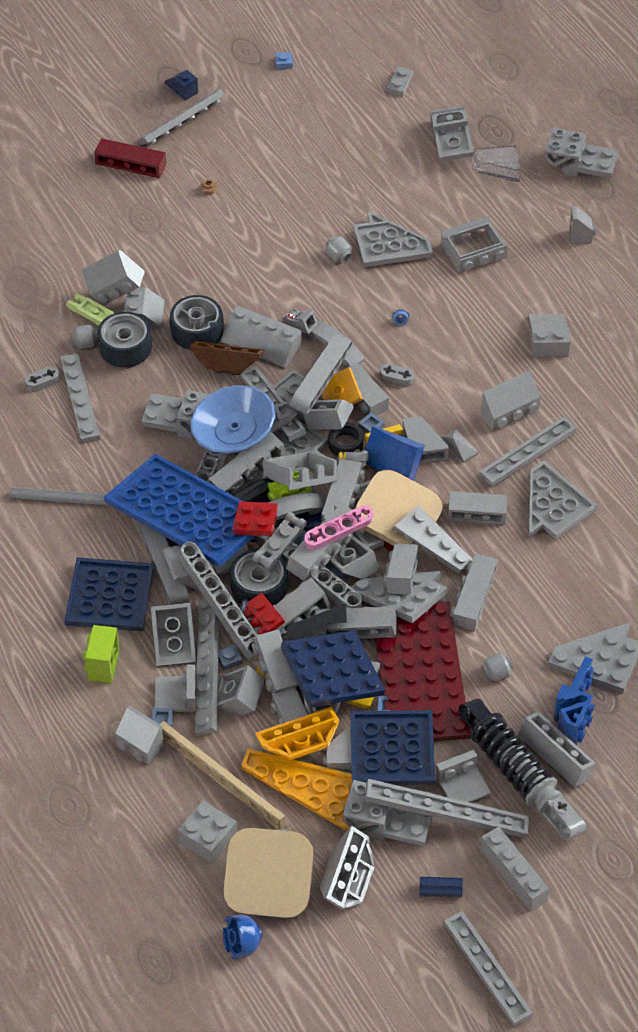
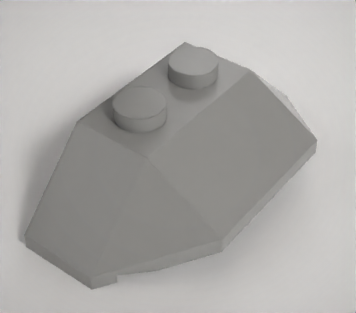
M353 826L349 827L332 850L319 886L324 899L340 909L363 902L375 867L372 851L369 846V836Z

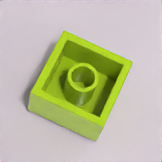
M93 625L92 633H88L87 636L88 649H84L83 661H86L84 672H87L88 681L112 683L120 651L117 628Z

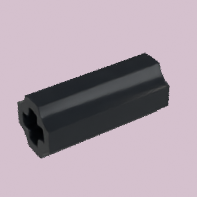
M260 478L234 493L233 496L244 502H255L269 493L268 483L264 478Z

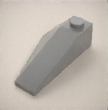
M352 536L348 544L344 543L336 555L333 554L330 557L332 565L342 573L360 579L369 577L371 574L379 571L375 552L354 536Z

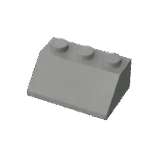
M120 249L82 270L90 295L101 305H105L139 288L145 272Z
M527 371L482 392L481 417L492 431L517 421L523 416L534 413L539 409L540 395L531 372Z

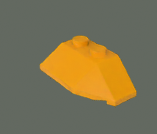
M332 707L256 732L255 736L263 749L288 760H293L329 747L339 724V718Z

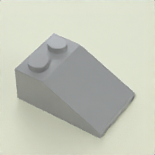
M528 314L532 357H568L570 337L565 314Z
M191 603L151 607L156 666L196 662Z

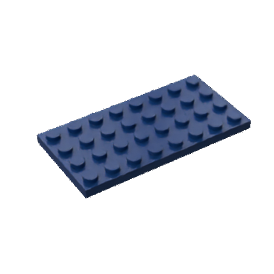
M157 454L150 457L104 496L105 503L182 546L186 542L195 543L206 560L218 567H221L254 537L252 535L233 534L238 504L242 500Z

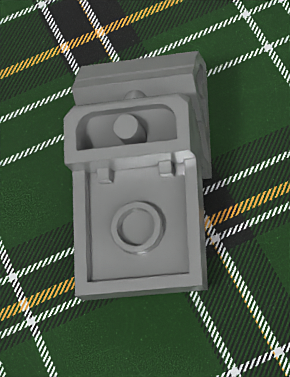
M464 106L430 111L431 124L440 162L474 156Z
M552 128L545 151V159L553 167L563 163L561 171L564 175L577 177L578 172L612 178L619 150L585 144V133Z
M186 390L184 398L181 399L151 393L141 421L142 426L178 432V437L194 439L191 433L190 420L195 408L210 394Z
M353 780L343 813L344 823L356 829L365 828L364 834L371 839L384 841V838H389L425 847L432 816L364 801L366 783Z

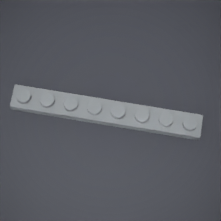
M205 598L199 600L195 734L199 737L217 731L219 618Z
M368 779L366 782L364 801L488 830L500 827L505 834L526 838L528 835L529 816Z

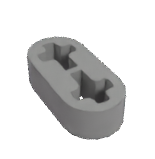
M384 364L380 368V378L385 382L407 387L414 382V372L409 368Z
M47 367L31 373L25 378L26 388L31 392H36L52 386L59 381V373L54 367Z

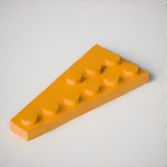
M247 748L241 765L243 771L344 831L349 829L350 826L343 822V813L352 787L351 773L294 759L288 760L281 756Z

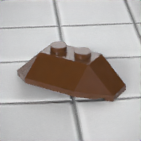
M200 341L190 345V350L204 367L213 370L215 373L225 371L230 372L232 375H240V373H243L265 354V349Z

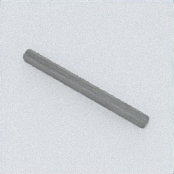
M11 487L10 497L17 499L109 505L104 501L106 494L22 487Z

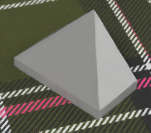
M457 429L441 437L450 450L463 463L474 458L479 453Z

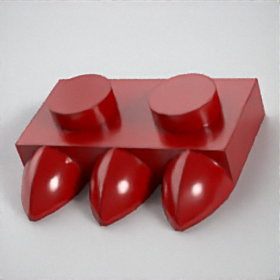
M262 592L246 603L247 607L243 614L246 619L252 618L250 621L252 628L260 627L257 635L275 631L285 623L282 616Z

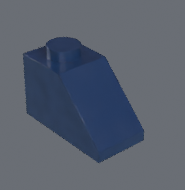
M188 70L177 73L164 81L169 88L185 101L198 94V79Z

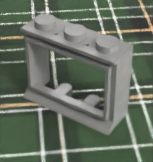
M489 216L441 231V246L459 273L507 258L508 245L504 243L492 225ZM485 228V232L494 245L461 256L451 239L454 238L456 242H460L462 235L468 233L472 237H476L478 230Z
M312 451L264 459L263 478L287 485L289 490L337 481V460ZM294 471H299V479L293 480ZM309 471L314 472L315 476L309 477Z

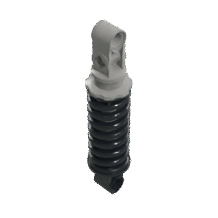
M479 698L461 704L458 712L461 719L472 730L471 740L487 754L490 760H493V764L500 769L501 774L506 776L507 781L513 784V788L520 793L525 804L528 807L537 806L540 814L546 817L548 822L564 840H570L585 833L586 824L584 820L575 812L569 802L563 798V794L556 790L558 780L548 773L546 768H540L541 762L539 760H533L534 754L527 752L525 744H520L521 739L518 736H514L513 729L507 728V722L503 719V716L500 713L492 714Z

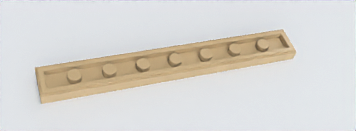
M163 721L160 724L162 726L163 740L276 829L280 830L285 827L284 814Z

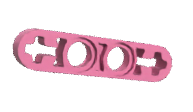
M360 506L309 530L305 534V546L310 550H316L371 524L374 514L373 509L369 506ZM361 513L368 515V518H365V516L361 517ZM350 520L353 525L345 527L342 525V522ZM332 528L336 533L334 535H327L325 530ZM310 538L317 539V541L314 543V541H310Z

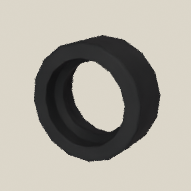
M346 422L343 429H331L329 431L328 447L337 457L340 452H354L356 449L362 451L363 432L356 424ZM342 435H350L356 438L357 442L349 446H343L335 442V439Z

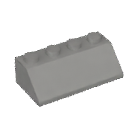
M236 306L228 318L220 343L222 345L265 349V354L259 359L285 369L301 346V330Z

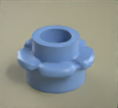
M398 309L392 314L393 322L398 326L407 324L410 317L409 313L404 309Z

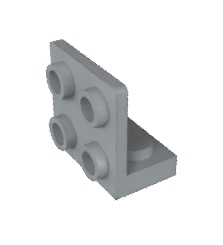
M187 665V673H183V676L155 678V708H173V712H196L195 665Z
M474 750L436 764V779L446 797L472 803L490 796V790L476 767L477 754Z

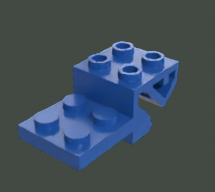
M586 656L571 686L562 684L556 697L553 716L554 721H559L558 729L575 745L578 742L582 743L586 733L584 729L590 726L595 707L592 704L593 695L585 693V690H589L591 687V677L594 672L592 667L593 659Z

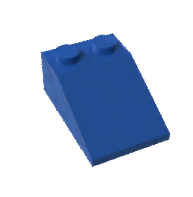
M372 426L365 449L369 452V460L366 464L378 471L392 470L414 480L425 445Z

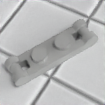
M289 512L274 531L272 537L254 554L252 560L256 563L264 564V567L270 570L301 533L307 521L302 518L298 519L295 517V514ZM292 523L293 525H295V528H292L289 525Z

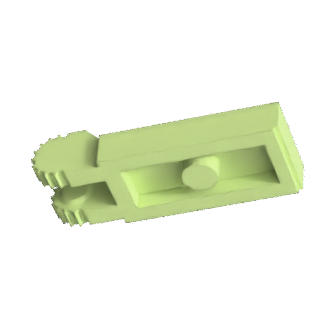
M78 293L73 296L76 302L69 300L66 303L67 308L99 326L103 319L114 314L113 311Z

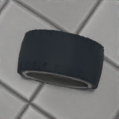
M190 295L178 300L174 304L170 312V331L178 345L190 350V345L196 341L216 344L221 339L224 329V318L222 309L215 300L204 295Z
M128 311L117 312L103 319L98 327V348L102 358L107 363L124 368L133 367L142 363L150 355L152 333L149 323L143 316Z
M253 549L240 554L233 562L230 571V586L236 601L240 604L245 599L250 601L261 592L272 606L283 600L289 583L285 561L280 557L269 570L264 567V564L256 563L252 560L254 554L260 549Z

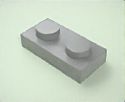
M398 66L387 87V93L403 96L413 77V70Z

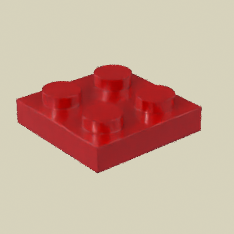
M239 501L233 525V534L272 537L278 512V503Z

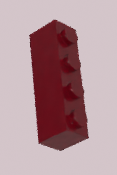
M101 138L94 151L96 165L155 178L161 177L167 165L166 152Z

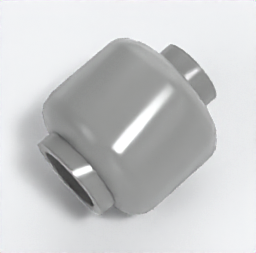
M332 237L327 241L326 253L334 262L343 263L352 255V247L343 237Z
M91 325L75 327L74 332H71L73 345L77 346L79 350L95 347L97 330H93Z
M502 653L486 658L484 665H482L485 677L493 682L509 677L511 675L510 669L513 668L510 658H505Z

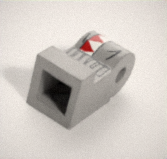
M292 309L283 317L284 324L297 328L306 334H309L318 325L314 312L311 309H307L305 312Z

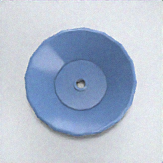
M235 385L221 388L206 396L195 408L190 420L191 433L200 446L211 452L230 454L244 451L259 443L270 432L275 419L274 404L266 393L251 386Z

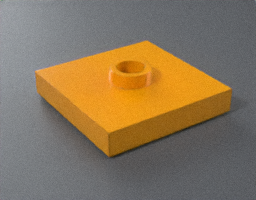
M349 367L333 375L321 394L323 400L343 399L353 405L363 400L352 369Z

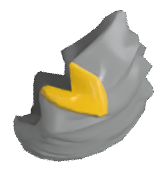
M356 449L354 452H340L336 460L338 463L340 459L362 462L363 469L369 460V452L364 449L363 452L359 449Z

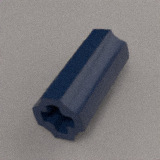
M420 876L419 896L462 898V878Z

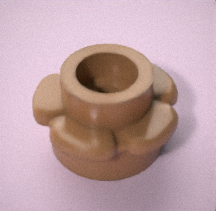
M206 179L200 184L202 192L206 195L214 194L217 183L211 179Z

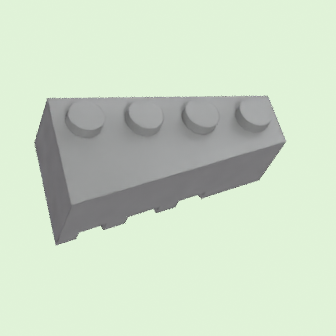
M337 501L334 505V512L332 514L328 512L323 517L324 520L321 525L352 511V509ZM345 520L342 522V525L351 527L353 523L350 520ZM328 528L325 530V533L327 535H334L336 531ZM350 533L316 550L308 549L303 540L289 556L286 569L303 581H306L310 576L314 577L322 565L325 566L330 557L340 551L344 543H349L353 535ZM311 537V538H310V541H314V543H315V542L317 541V539H313V538Z
M312 578L302 582L296 590L285 595L278 604L273 605L285 621L276 630L280 631L282 640H285L287 638L288 625L314 616L316 610L332 609L325 592ZM260 627L253 629L257 633Z

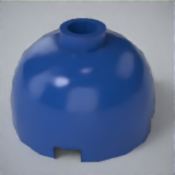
M227 916L224 921L228 922L227 928H223L222 932L227 953L232 952V959L250 956L259 946L262 938L261 929L249 916Z

